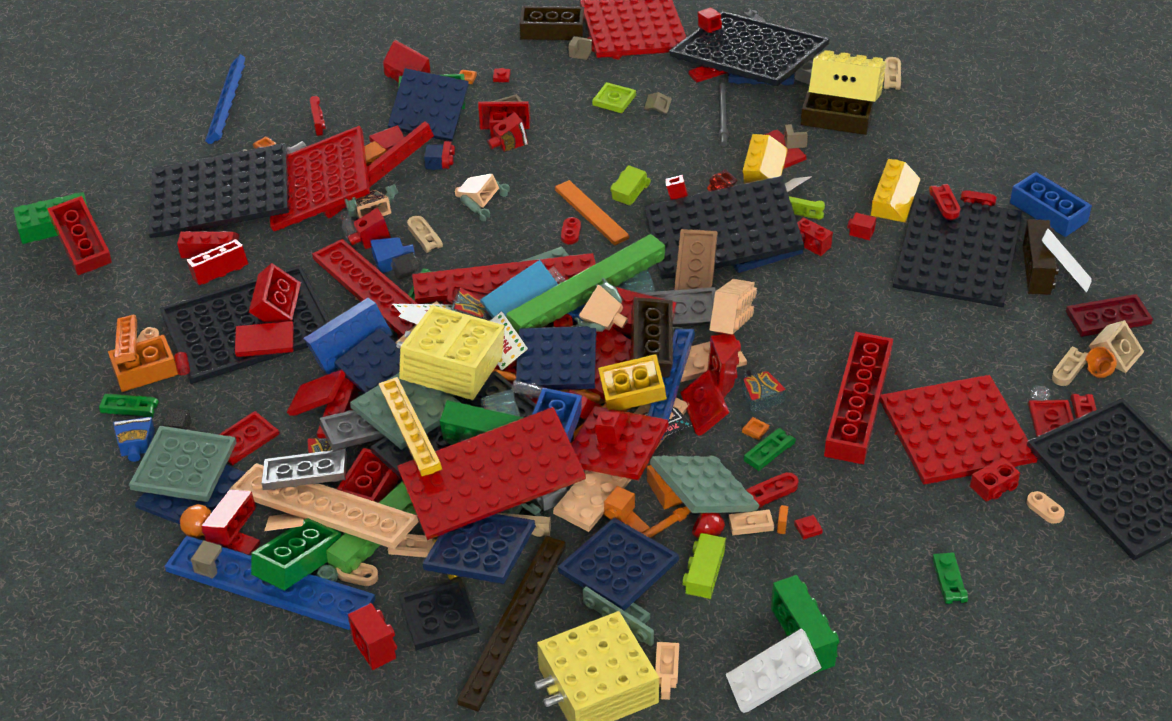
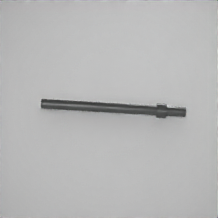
M721 83L719 85V138L721 146L725 147L727 146L729 131L727 129L726 84Z

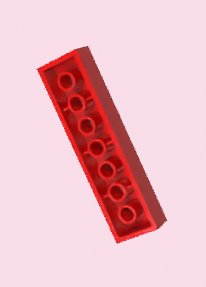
M855 332L826 438L824 457L864 465L894 339Z

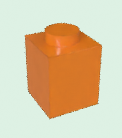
M616 486L604 501V515L611 520L616 518L624 522L635 508V494L619 486Z

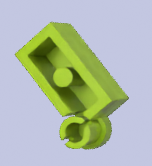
M628 165L621 172L618 180L611 186L612 199L631 206L642 190L650 185L651 179L647 178L645 171Z

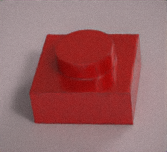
M494 69L493 82H509L511 69Z
M814 515L795 520L794 522L803 540L820 535L823 532Z

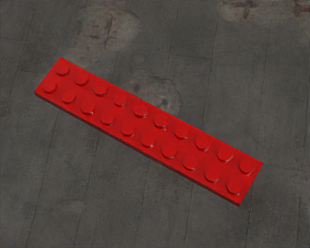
M343 239L312 253L313 260L358 300L362 302L369 298L374 301L388 326L400 337L415 325V323L398 317L401 313L393 304L418 303Z
M593 253L539 259L558 285L596 264ZM539 260L412 274L415 301L418 304L447 301L452 282L494 291Z

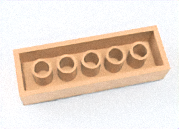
M732 279L715 291L710 331L734 334L745 322L750 320V317H753L754 306L751 305L757 294V288L754 287L755 282Z

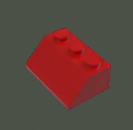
M396 40L393 41L383 61L384 74L387 77H391L399 83V76H403L405 68L431 73L428 57Z
M528 101L478 102L480 129H490V112H507V116L516 113L523 121L524 128L530 129V104Z
M224 231L180 232L177 242L180 258H193L233 240L238 241L240 234Z
M271 263L258 274L249 312L263 322L292 321L301 282Z
M728 333L711 336L707 370L709 369L714 373L723 398L733 388L735 379H737L738 352L741 351L740 341L736 340L734 334Z
M363 448L347 472L345 480H342L337 490L379 503L394 489L400 478L380 461L370 449Z

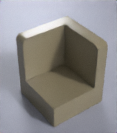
M573 36L569 43V57L587 60L592 52V40Z
M659 92L648 94L644 109H653L662 114H667L672 98Z
M792 124L785 125L784 140L786 148L807 147V132L794 133Z
M203 540L191 558L194 573L214 578L217 574L215 560L221 553L222 546Z

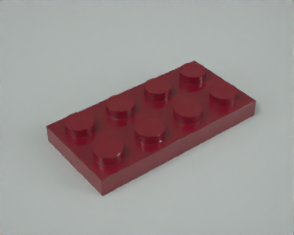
M1137 294L1076 304L1066 308L1067 315L1081 337L1099 334L1107 325L1124 320L1129 328L1150 325L1153 321L1152 316Z

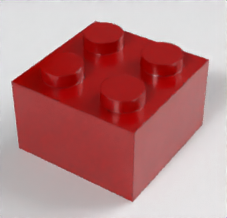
M370 603L348 614L352 640L372 670L396 659L395 650H397V646L393 640L395 632L390 624L386 625L384 622L385 618L380 609L376 610L373 604Z

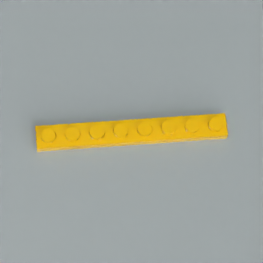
M398 377L379 383L380 390L421 476L423 477L442 470L441 463Z

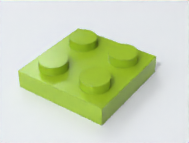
M606 82L592 100L593 106L623 113L636 96V90Z

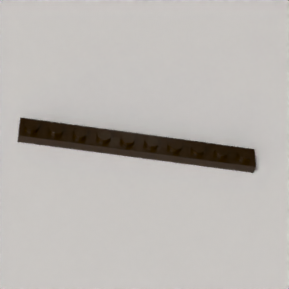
M548 536L545 537L458 697L457 702L459 706L479 712L565 550V541Z

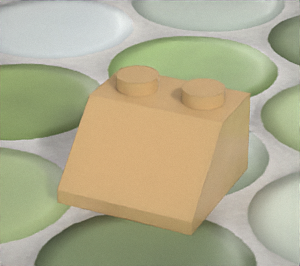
M1125 320L1107 325L1089 345L1090 349L1105 347L1111 351L1117 360L1116 369L1124 373L1131 368L1144 352Z

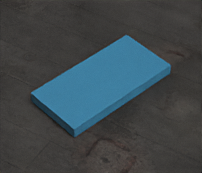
M539 260L483 297L480 302L492 318L501 311L506 317V313L557 286L558 283Z

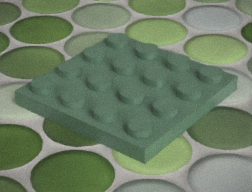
M399 373L389 378L388 380L398 377L399 379ZM399 379L426 434L440 425V419L447 400L461 403L449 393ZM379 385L350 402L352 410H355L357 414L401 450L407 446Z
M159 426L129 483L130 490L208 502L237 443L236 438Z
M663 455L652 456L650 460V465L692 513L757 511L760 506L754 500V497L744 489L742 484L735 479L731 471L726 469L720 462V459L715 456Z

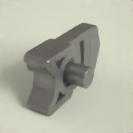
M750 8L743 15L744 17L765 22V19L756 14L757 11Z

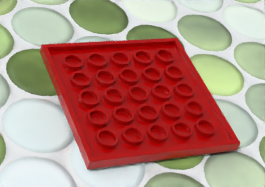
M580 0V7H584V20L597 58L669 53V50L687 38L672 0Z
M360 125L287 154L289 213L270 216V227L273 232L284 229L289 225L299 223L304 219L346 204L345 199L351 201L353 197L357 199L370 194L363 130Z
M990 375L882 394L880 397V403L894 430H897V435L923 485L971 476L1003 457L1014 467L1038 461V458L1027 446L1029 440Z

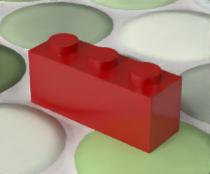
M237 240L187 260L192 278L198 285L206 284L218 277H224L227 273L240 270L243 266L248 265L244 248Z
M229 490L202 525V533L207 542L225 545L231 543L256 509L252 491Z

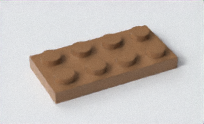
M681 229L674 290L712 288L717 231Z

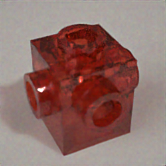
M724 169L710 178L707 190L714 191L733 187L738 180Z

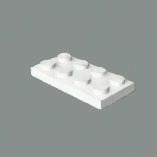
M800 629L726 674V677L740 711L745 713L821 669V665L805 631Z

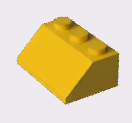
M752 134L743 167L744 184L781 176L788 148L770 135Z
M656 354L598 368L608 410L620 411L667 399Z

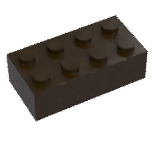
M522 6L520 40H572L573 36L583 38L584 7Z
M808 90L802 107L801 125L867 135L872 117L873 101L812 93Z
M1027 219L1022 247L1028 294L1051 295L1052 289H1055L1056 278L1054 277L1058 275L1059 264H1056L1057 258L1042 242L1047 229L1054 235V228H1051L1050 220Z
M634 297L631 310V360L656 354L662 377H670L673 365V300Z

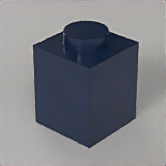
M426 145L424 157L426 169H443L442 152L444 145Z

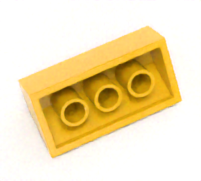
M895 159L887 160L872 200L871 216L906 222L920 182V178L906 162Z

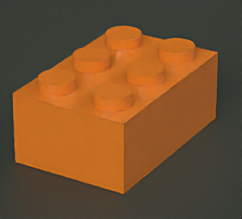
M164 335L137 342L136 360L116 364L115 349L108 351L121 392L178 375L174 357Z

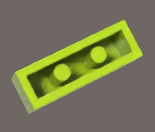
M701 533L699 541L694 542L693 553L695 554L694 557L689 558V573H685L682 585L686 586V594L711 599L725 552L726 538Z

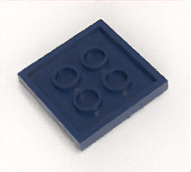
M379 328L334 363L365 394L378 386L379 383L388 380L400 372V348H397V344Z

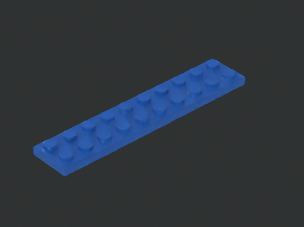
M189 536L183 539L165 565L166 572L350 630L348 614L370 603L373 604L375 601V594L311 574L284 591L251 575L250 555L222 547L221 553L215 560L217 574L214 578L194 573L191 558L203 541Z

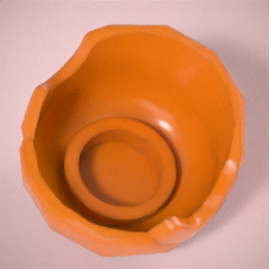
M1105 347L1091 349L1085 358L1088 364V371L1097 378H1105L1113 374L1117 366L1115 355Z
M196 504L190 506L180 517L181 530L189 537L201 538L204 536L202 525L210 516L211 511L204 505Z

